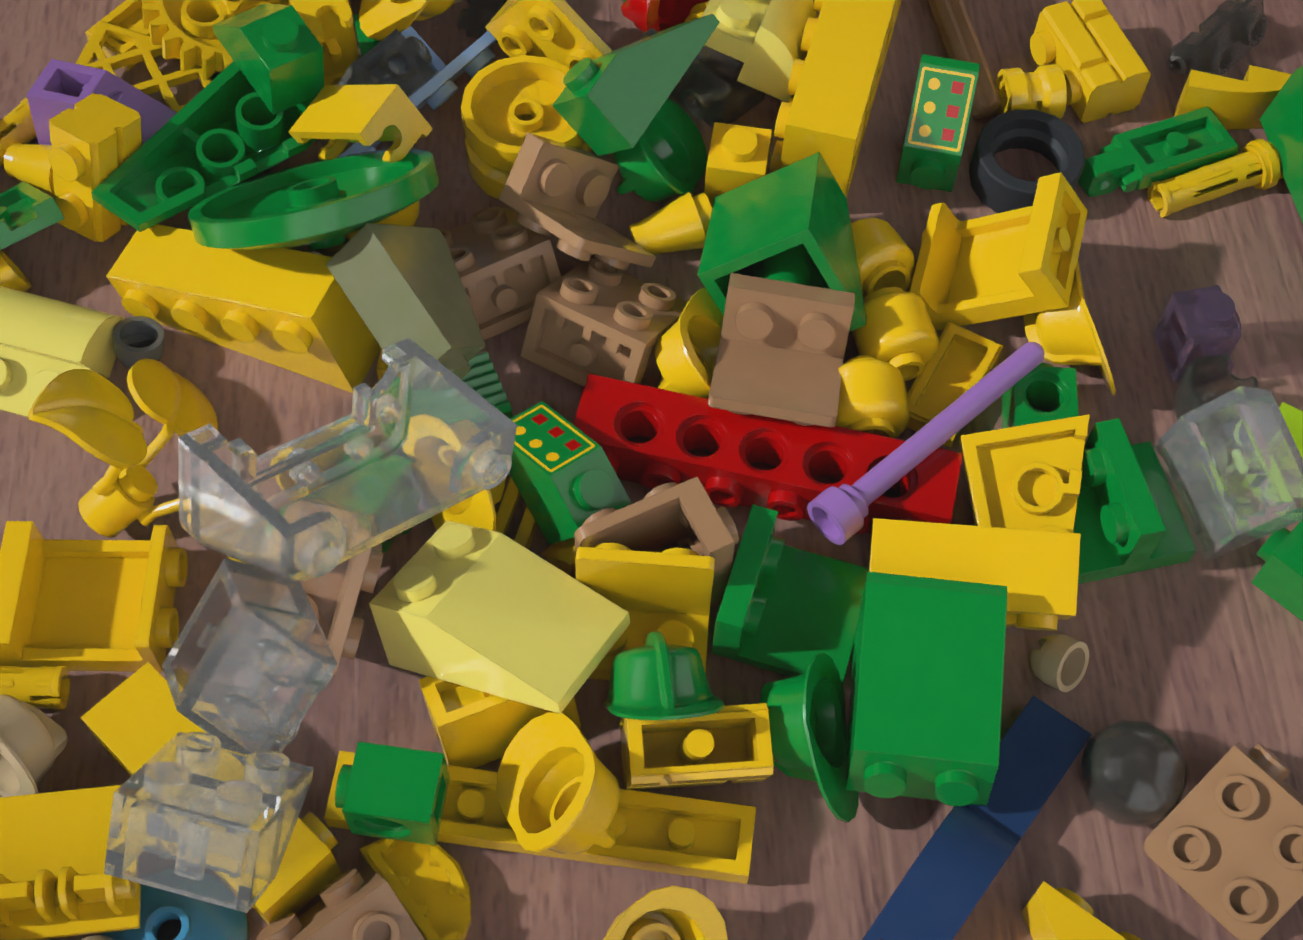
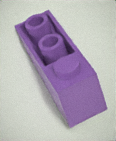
M56 59L50 60L26 94L39 144L52 145L50 142L49 119L67 108L74 109V104L92 93L103 94L139 112L141 116L142 145L177 114L174 110L107 70Z

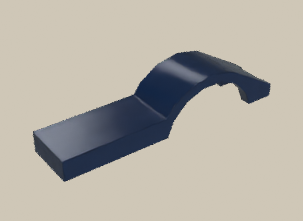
M1033 695L1000 742L999 767L987 806L969 804L952 808L914 861L862 940H953L1092 734Z

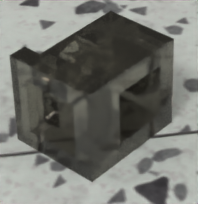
M396 28L364 56L357 58L351 63L337 85L398 84L409 98L427 83L436 72L430 66L432 56L425 44L414 36L405 38Z

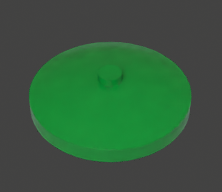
M411 149L402 160L388 163L382 160L386 150H376L349 154L342 157L338 156L331 160L314 161L269 173L213 194L191 208L188 218L195 241L206 247L260 250L309 244L312 250L325 249L346 241V234L360 230L366 223L375 224L387 219L432 192L439 184L434 157L428 151Z

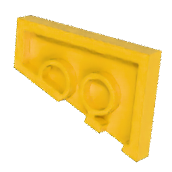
M1090 414L961 435L959 446L961 453H963L962 461L975 526L1073 533L1077 499L1080 494L1082 479L1081 468L1084 444L1087 437ZM1006 615V628L1016 626V616Z

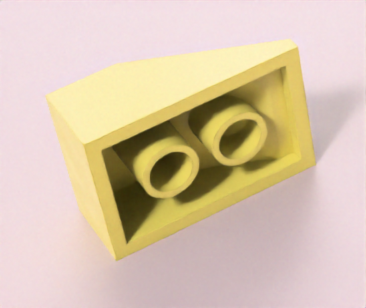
M448 520L369 603L389 665L559 714L562 713L631 623L629 612L503 533Z

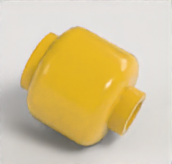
M872 217L859 219L851 223L863 299L870 293L887 287H899L906 291L916 266L914 254L910 247L885 220Z
M899 287L882 288L870 293L863 299L866 325L851 331L859 356L869 355L890 363L900 370L905 381L919 376L925 370V364L935 356L939 346L938 336L923 299Z
M869 355L853 357L838 368L841 374V386L835 426L897 438L907 428L909 420L906 385L900 370L886 361L878 360L876 357Z

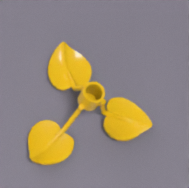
M141 359L130 368L127 375V384L133 399L149 417L163 424L162 430L148 447L143 436V428L138 423L133 422L134 411L130 400L117 386L100 374L82 368L72 369L58 375L44 387L29 411L28 420L41 423L61 432L85 451L110 465L105 475L80 498L78 503L79 512L91 529L102 536L112 538L118 536L136 519L142 525L148 526L158 517L199 505L196 509V518L207 537L228 558L269 592L280 554L275 539L280 530L270 515L251 498L234 489H225L218 497L209 490H202L153 506L154 495L158 491V485L146 467L170 441L174 432L187 444L197 449L207 446L216 437L218 430L216 413L208 398L197 386L180 374L173 372L162 362L154 359Z

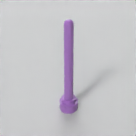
M1037 342L1025 343L853 485L842 484L838 488L830 486L808 504L807 509L813 524L819 532L837 545H842L863 528V518L868 515V506L1037 367L1044 359L1043 347Z

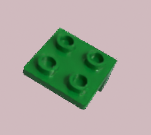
M752 504L716 618L711 654L795 677L806 674L807 667L813 656L826 653L833 659L843 683L854 644L865 579L869 569L784 545L785 539L774 536L778 511Z

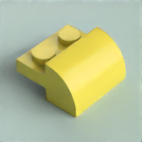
M709 0L702 17L714 14L720 23L705 43V46L744 62L737 79L738 82L788 103L792 96L787 91L794 60H804L807 56L806 52L801 51V43L808 17H817V12L813 11L814 2L813 0Z
M0 287V411L28 418L29 411L39 393L55 377L68 370L82 368L110 378L116 358L113 347V331L115 326L125 318L8 287Z

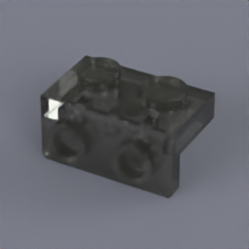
M650 28L642 34V39L654 35L658 31ZM704 45L670 96L682 104L692 116L700 118L713 128L714 122L732 124L763 101L765 93L737 81L743 67L740 63L730 56Z

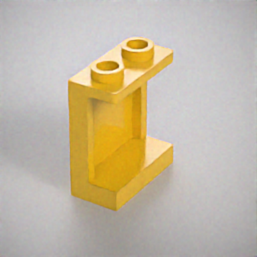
M1062 172L1039 177L1033 206L960 221L944 202L933 204L930 209L926 229L922 233L921 248L914 275L911 277L909 292L923 299L932 323L937 330H943L948 321L958 326H965L1068 307L1088 211Z
M6 521L0 549V666H67L69 671L136 672L145 663L149 662L158 672H163L167 648H175L179 635L178 611L176 608H173L176 587H184L188 572L187 552L184 547H178L169 526L153 525L151 540L44 539L33 521Z

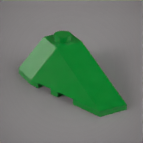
M233 61L91 192L92 198L133 228L142 232L198 204L207 197L230 188L306 150L316 139H310L307 143L300 144L297 143L288 131L315 97L272 115Z

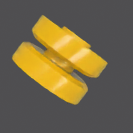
M519 55L504 58L479 70L465 87L461 103L463 129L466 135V159L472 179L487 195L499 200L528 132L591 152V148L552 106L566 87L563 79L570 70L568 66L547 57Z

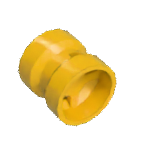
M1059 64L1039 65L1034 72H1024L1018 67L1005 68L998 72L996 87L1002 100L998 107V115L1011 110L1035 109L1055 115L1059 119L1064 116L1067 102V87L1063 70Z

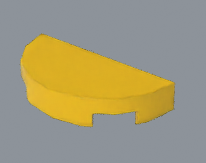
M382 838L359 849L367 864L388 882L425 940H465L471 925L470 888L459 863L440 845L436 844L435 846Z

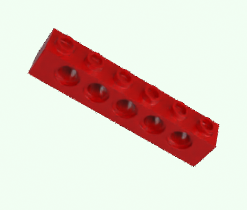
M588 374L573 423L574 426L603 448L619 479L640 483L646 488L653 490L665 483L674 482L680 484L698 476L713 504L724 507L741 505L750 508L754 504L778 511L777 518L786 521L800 519L812 521L808 514L807 506L814 498L830 486L838 488L842 484L853 485L905 442L904 440L838 426H804L789 420L754 414L738 415L728 410L710 407L707 398L594 374ZM634 436H643L649 438L650 441L634 443L627 439ZM942 448L936 449L889 488V490L894 491L900 497L888 498L881 495L868 506L869 513L863 518L864 526L855 535L864 532L872 534L873 518L950 524L963 453ZM704 449L711 452L712 455L699 457L692 455L689 451ZM764 462L773 466L774 469L759 470L750 464ZM824 475L831 477L837 483L824 484L818 482L813 477Z

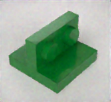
M1120 418L1096 422L1084 445L1081 487L1077 499L1073 533L1081 534L1078 584L1189 562L1197 549L1151 441L1130 445Z

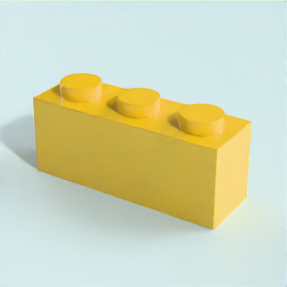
M873 518L869 572L1007 586L1006 615L1016 616V628L1057 631L1058 619L1068 620L1076 616L1081 534Z

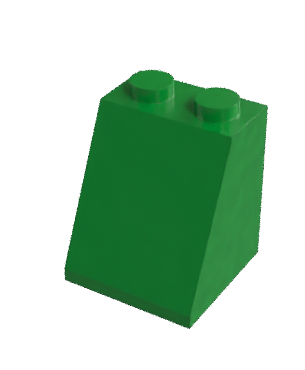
M820 152L715 197L697 275L723 316L730 275L735 273L855 293L854 310L849 331L866 325V312L847 198Z
M867 571L851 656L846 790L867 792L879 798L904 796L939 800L950 806H965L969 804L987 806L999 767L1007 586Z

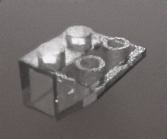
M1240 386L1182 415L1153 445L1203 562L1213 560L1303 519V459L1271 390Z
M224 558L162 664V668L179 713L256 769L271 771L286 745L290 744L297 736L300 723L319 692L323 691L330 683L337 662L298 576Z
M178 732L114 792L104 874L248 913L277 875L312 782L314 767L291 762L286 755L271 750L253 752L223 744L218 737L209 733Z

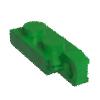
M1204 107L1114 135L1111 144L1101 148L1098 155L1085 159V166L1078 183L1088 197L1112 193L1119 186L1124 192H1132L1135 189L1138 191L1151 187L1152 182L1162 181L1201 166L1235 156L1240 146L1209 107Z

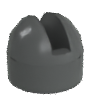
M133 316L120 321L113 331V347L116 357L127 368H131L137 361L145 358L159 361L164 352V330L157 321L143 316Z

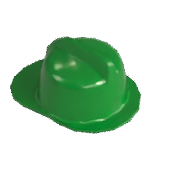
M669 98L662 105L634 148L613 153L615 163L619 165L618 170L622 176L616 188L618 194L622 195L634 191L642 199L651 203L663 201L676 194L684 195L687 192L691 193L704 174L707 165L706 147L698 128L691 117Z
M652 631L647 634L644 646L622 651L614 656L611 666L608 699L603 703V707H606L611 714L638 720H674L701 717L724 709L723 701L710 691L701 656L697 649L690 646L667 644L660 631Z
M820 653L813 656L807 667L806 674L765 684L760 692V703H767L774 766L787 776L817 782L828 808L838 820L847 823L856 817L859 805V791L846 790L848 732L845 717L844 691L839 671L833 659L826 653Z

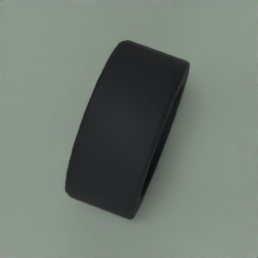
M1023 109L1011 110L997 115L982 127L975 145L969 174L971 187L980 201L993 211L1001 213L1033 206L1038 181H1026L1013 177L1000 168L994 159L996 153L1007 149H1028L1040 153L1054 164L1059 173L1062 172L1075 191L1085 163V154L1082 141L1073 128L1055 115L1042 111Z

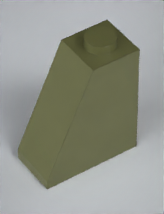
M366 223L326 263V266L408 388L437 386L439 389H444L452 386L468 374L471 369L468 362L486 347L446 240L438 228Z

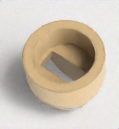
M1054 633L1042 637L1038 641L1041 650L1034 649L1030 653V664L1034 675L1044 684L1062 692L1073 690L1086 672L1089 662L1088 646L1082 641L1063 634Z

